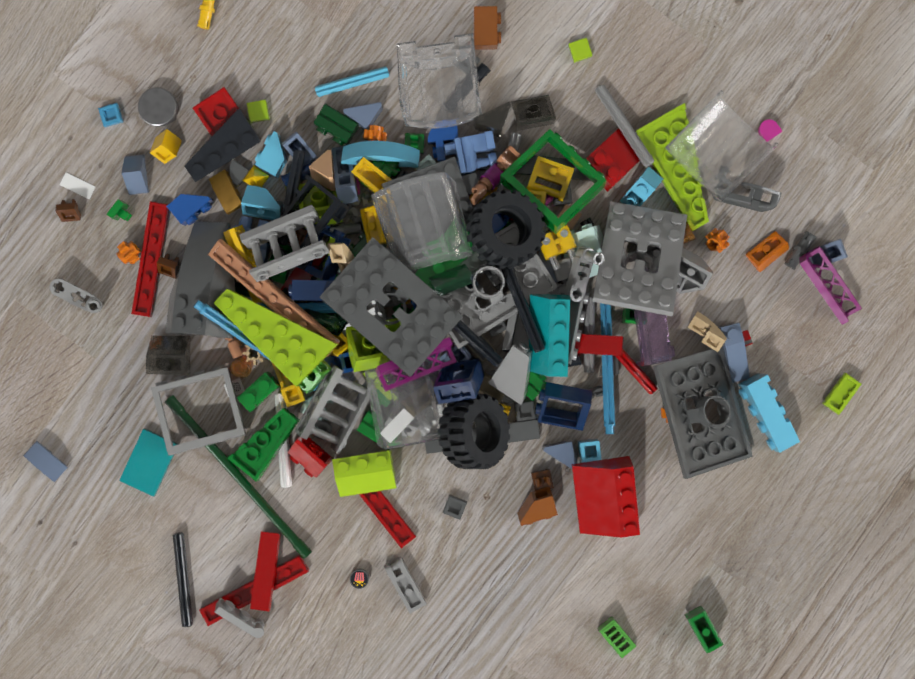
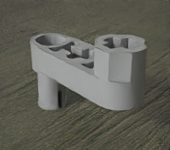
M579 247L572 262L568 281L560 287L561 295H570V300L574 302L581 301L585 295L593 263L601 265L604 261V255L600 252H595L589 247Z
M63 278L55 279L50 283L51 293L85 311L98 313L103 307L102 301L95 295ZM60 282H62V287L65 289L64 291L60 290L59 292H57V287L55 286V283L59 284ZM80 291V296L85 299L86 295L90 296L86 301L85 307L81 305L84 301L80 299L77 301L73 300L72 293ZM91 303H96L97 309H92Z

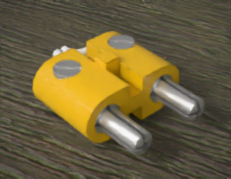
M568 225L564 226L557 234L554 232L547 233L545 240L542 241L541 250L545 260H550L556 271L561 268L556 257L568 252L573 262L576 254L574 249L577 248V245ZM546 226V229H544L543 232H546L549 229V227Z

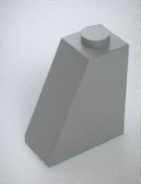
M516 341L489 381V384L521 405L527 396L533 352L529 350V346L525 343Z

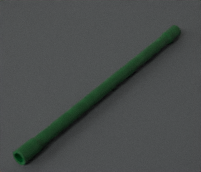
M174 395L164 402L198 439L208 437ZM216 444L205 446L287 538L300 556L305 559L310 555L312 550L293 532L237 467L227 459L228 457Z

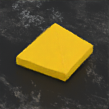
M253 165L243 181L248 185L262 188L270 176Z

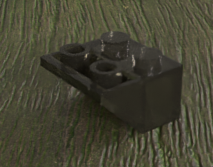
M151 335L146 353V374H190L191 336Z

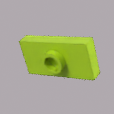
M843 373L822 404L837 415H840L862 384L849 374Z

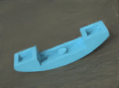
M389 141L357 142L343 146L341 164L357 165L364 157L367 160L399 162V167L419 168L420 150Z

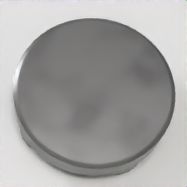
M155 87L148 89L141 95L138 102V112L146 123L155 127H162L176 119L177 101L169 91Z

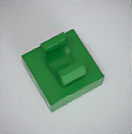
M405 133V145L420 150V154H424L425 135Z
M117 199L106 214L117 221L122 218L128 222L132 217L126 211L129 205Z

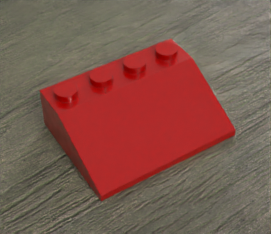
M630 456L572 464L580 534L619 538L640 535L634 466Z

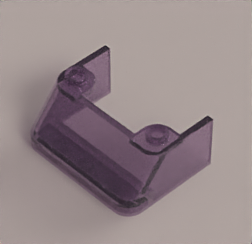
M634 309L641 357L640 361H635L636 364L648 366L672 361V357H675L674 346L670 345L667 316Z

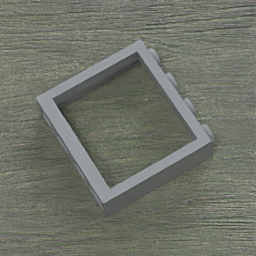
M221 365L212 368L213 371L205 373V370L193 373L194 376L186 378V375L174 378V382L167 383V381L155 383V387H151L168 455L172 456L246 435L229 368H224ZM223 375L237 429L173 446L160 392Z

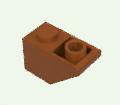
M550 487L530 492L517 512L521 526L531 525L536 521L551 519L553 516L558 515Z

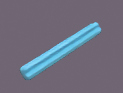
M386 66L318 85L315 87L317 96L321 97L388 78L389 71Z

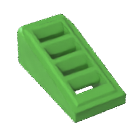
M612 616L597 628L621 658L636 647L635 643ZM613 626L616 627V628H615L612 632H610L609 634L606 633V632H607L609 629H611ZM619 631L620 634L612 640L611 637ZM622 637L625 638V639H624L621 643H619L618 645L615 644V643H616L618 640H620ZM628 642L630 645L621 651L620 648Z

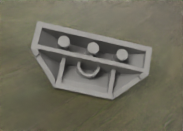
M648 246L646 253L654 260L660 254V248ZM685 248L682 249L677 292L680 294L704 290L714 273L702 257ZM645 265L644 270L646 272H650L648 267Z

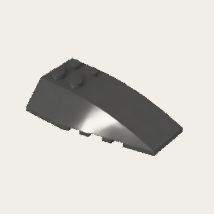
M195 221L170 293L166 334H191L234 339L232 334L200 314L193 307L200 300L228 318L214 302L226 289L236 292V278L208 254L219 239L227 243L223 232L231 229L230 223Z

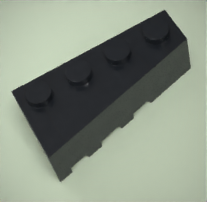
M241 107L224 122L184 165L195 182L261 142V138Z

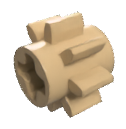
M245 345L248 349L242 354L247 356L246 362L253 360V364L257 365V360L265 361L259 352H257L258 356L253 357L252 350L254 349Z

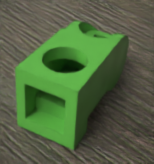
M323 360L301 382L299 387L306 394L311 393L332 368Z

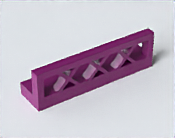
M818 246L799 257L801 267L842 325L849 322L848 316L861 310L862 307L822 248ZM819 252L822 257L821 265L813 264L809 258ZM822 269L832 271L831 280L821 277ZM833 284L843 287L842 295L832 293ZM843 300L852 301L855 307L845 311L842 307Z
M450 337L443 339L427 357V360L433 362L431 368L426 370L419 367L411 377L401 374L402 370L392 361L377 366L376 373L384 391L387 392L456 363V358L450 348L452 346ZM446 351L450 360L447 362L437 360L438 354ZM390 373L398 377L395 383L387 385L384 375Z

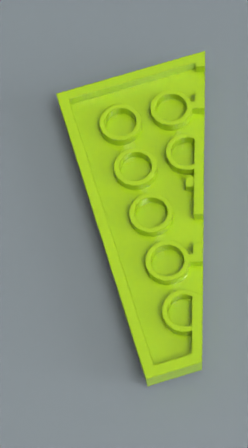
M683 103L635 132L654 159L652 165L657 174L663 178L662 183L680 214L687 215L686 225L690 232L708 223L709 219L705 199H703L702 184L698 175L693 140L689 131L690 125L685 111L686 106Z
M226 289L214 302L296 387L338 345L322 335L314 333L304 326L230 289Z

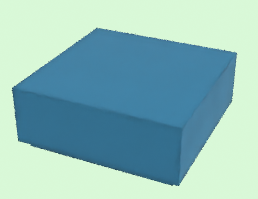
M117 103L98 108L103 127L106 128L123 123Z

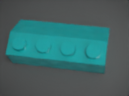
M530 294V311L545 345L543 351L535 353L529 340V350L533 352L530 372L549 377H568L570 295Z

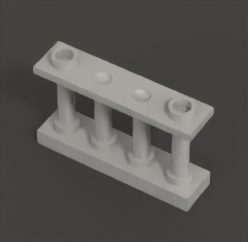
M312 205L239 234L241 242L248 250L252 249L256 267L250 269L249 274L257 282L267 280L271 276L330 253L323 240L318 241L314 223L318 222L320 217ZM306 227L311 245L300 249L295 231ZM288 234L293 252L282 256L277 239ZM270 242L275 260L264 264L259 246Z
M331 363L330 367L332 370L322 379L295 432L306 440L309 435L313 434L332 443L330 447L340 454L341 450L345 448L347 439L367 401L373 396L375 386L368 380L361 385L342 376L343 370ZM341 383L359 392L355 401L352 402L333 393L336 384ZM331 400L349 408L350 411L346 418L343 419L325 411L324 407L327 401ZM322 417L340 425L341 427L337 435L334 436L316 428L315 423L318 418Z

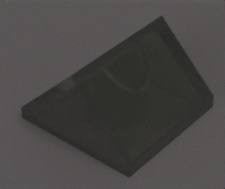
M549 94L511 101L516 131L555 123L556 116Z
M510 102L474 118V128L482 132L492 131L493 136L501 138L510 113Z

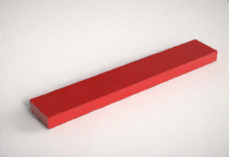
M152 201L149 203L131 312L134 315L152 317L159 277L157 261L159 257H162L169 216V209L166 207L168 204Z
M300 554L276 567L273 591L309 572ZM254 579L220 598L225 601H231L238 609L251 603ZM220 598L199 609L207 626L223 619V617L215 613L216 603Z

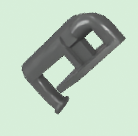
M722 166L720 167L721 170L717 176L712 193L714 200L758 212L772 210L778 205L782 193L760 185L741 182L744 188L751 190L749 197L723 191L726 177L731 172ZM763 193L772 195L770 203L761 201Z

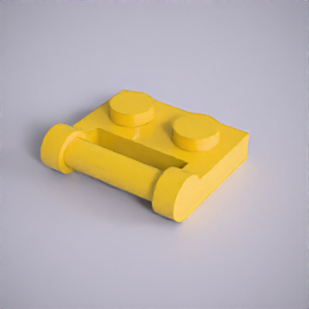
M538 156L527 189L547 192V195L558 198V201L563 202L574 168ZM540 178L560 185L562 188L558 191L535 183V180Z

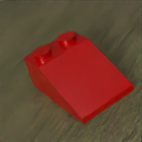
M619 128L586 158L596 171H600L605 176L607 181L604 189L607 192L640 161Z
M299 437L288 451L291 455L289 458L297 465L300 463L305 468L304 472L310 477L314 476L315 478L334 459L310 437L307 440Z

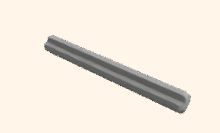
M598 86L595 89L596 94L644 167L653 164L654 159L606 86Z

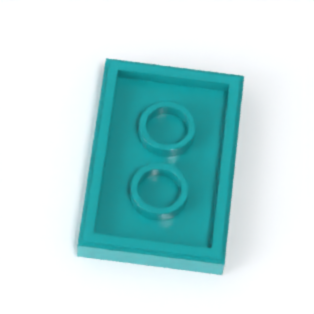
M144 428L119 481L153 497L156 496L174 455H168L164 437Z

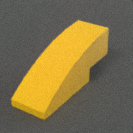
M363 157L351 172L388 204L381 184L392 179Z

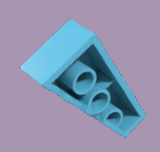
M758 373L739 383L740 389L738 391L741 397L749 403L748 410L753 417L756 416L759 422L757 423L761 433L766 434L768 438L766 442L769 448L780 453L799 443L800 440L790 420L784 418L786 411L779 401L776 402L775 398L778 395L776 390L767 383L771 381L769 376Z

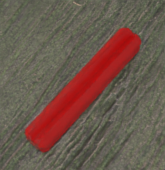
M624 349L622 356H615L649 394L656 392L657 386Z

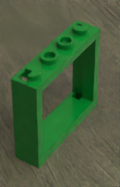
M550 129L500 176V183L506 189L511 190V193L516 190L521 192V196L526 194L530 197V202H535L538 205V212L542 211L544 216L541 218L542 222H545L546 226L555 234L605 187L607 181L605 176L600 171H596L586 158H582L577 154L573 146L567 145L558 133H554ZM548 142L594 183L559 218L513 176Z

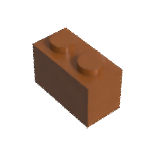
M474 6V50H497L498 44L501 43V32H497V24H501V12H497V6Z

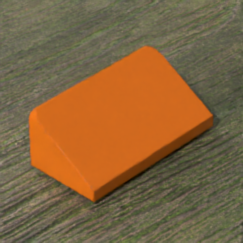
M774 231L745 255L754 267L761 272L788 251L789 244L781 235Z

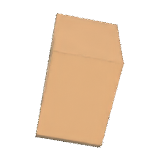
M327 150L309 166L311 177L331 191H336L333 156L331 150Z

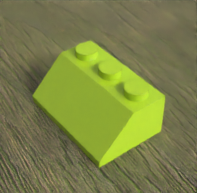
M395 318V319H389V320H385V321L394 322V321H397L398 319ZM400 322L393 325H385V327L391 332H395L400 327ZM346 327L348 352L354 372L374 369L381 364L391 361L354 327Z
M391 450L332 459L335 481L340 497L397 488Z

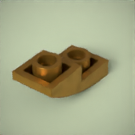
M225 169L209 178L212 188L226 214L229 215L242 207L240 193L234 187L230 175Z

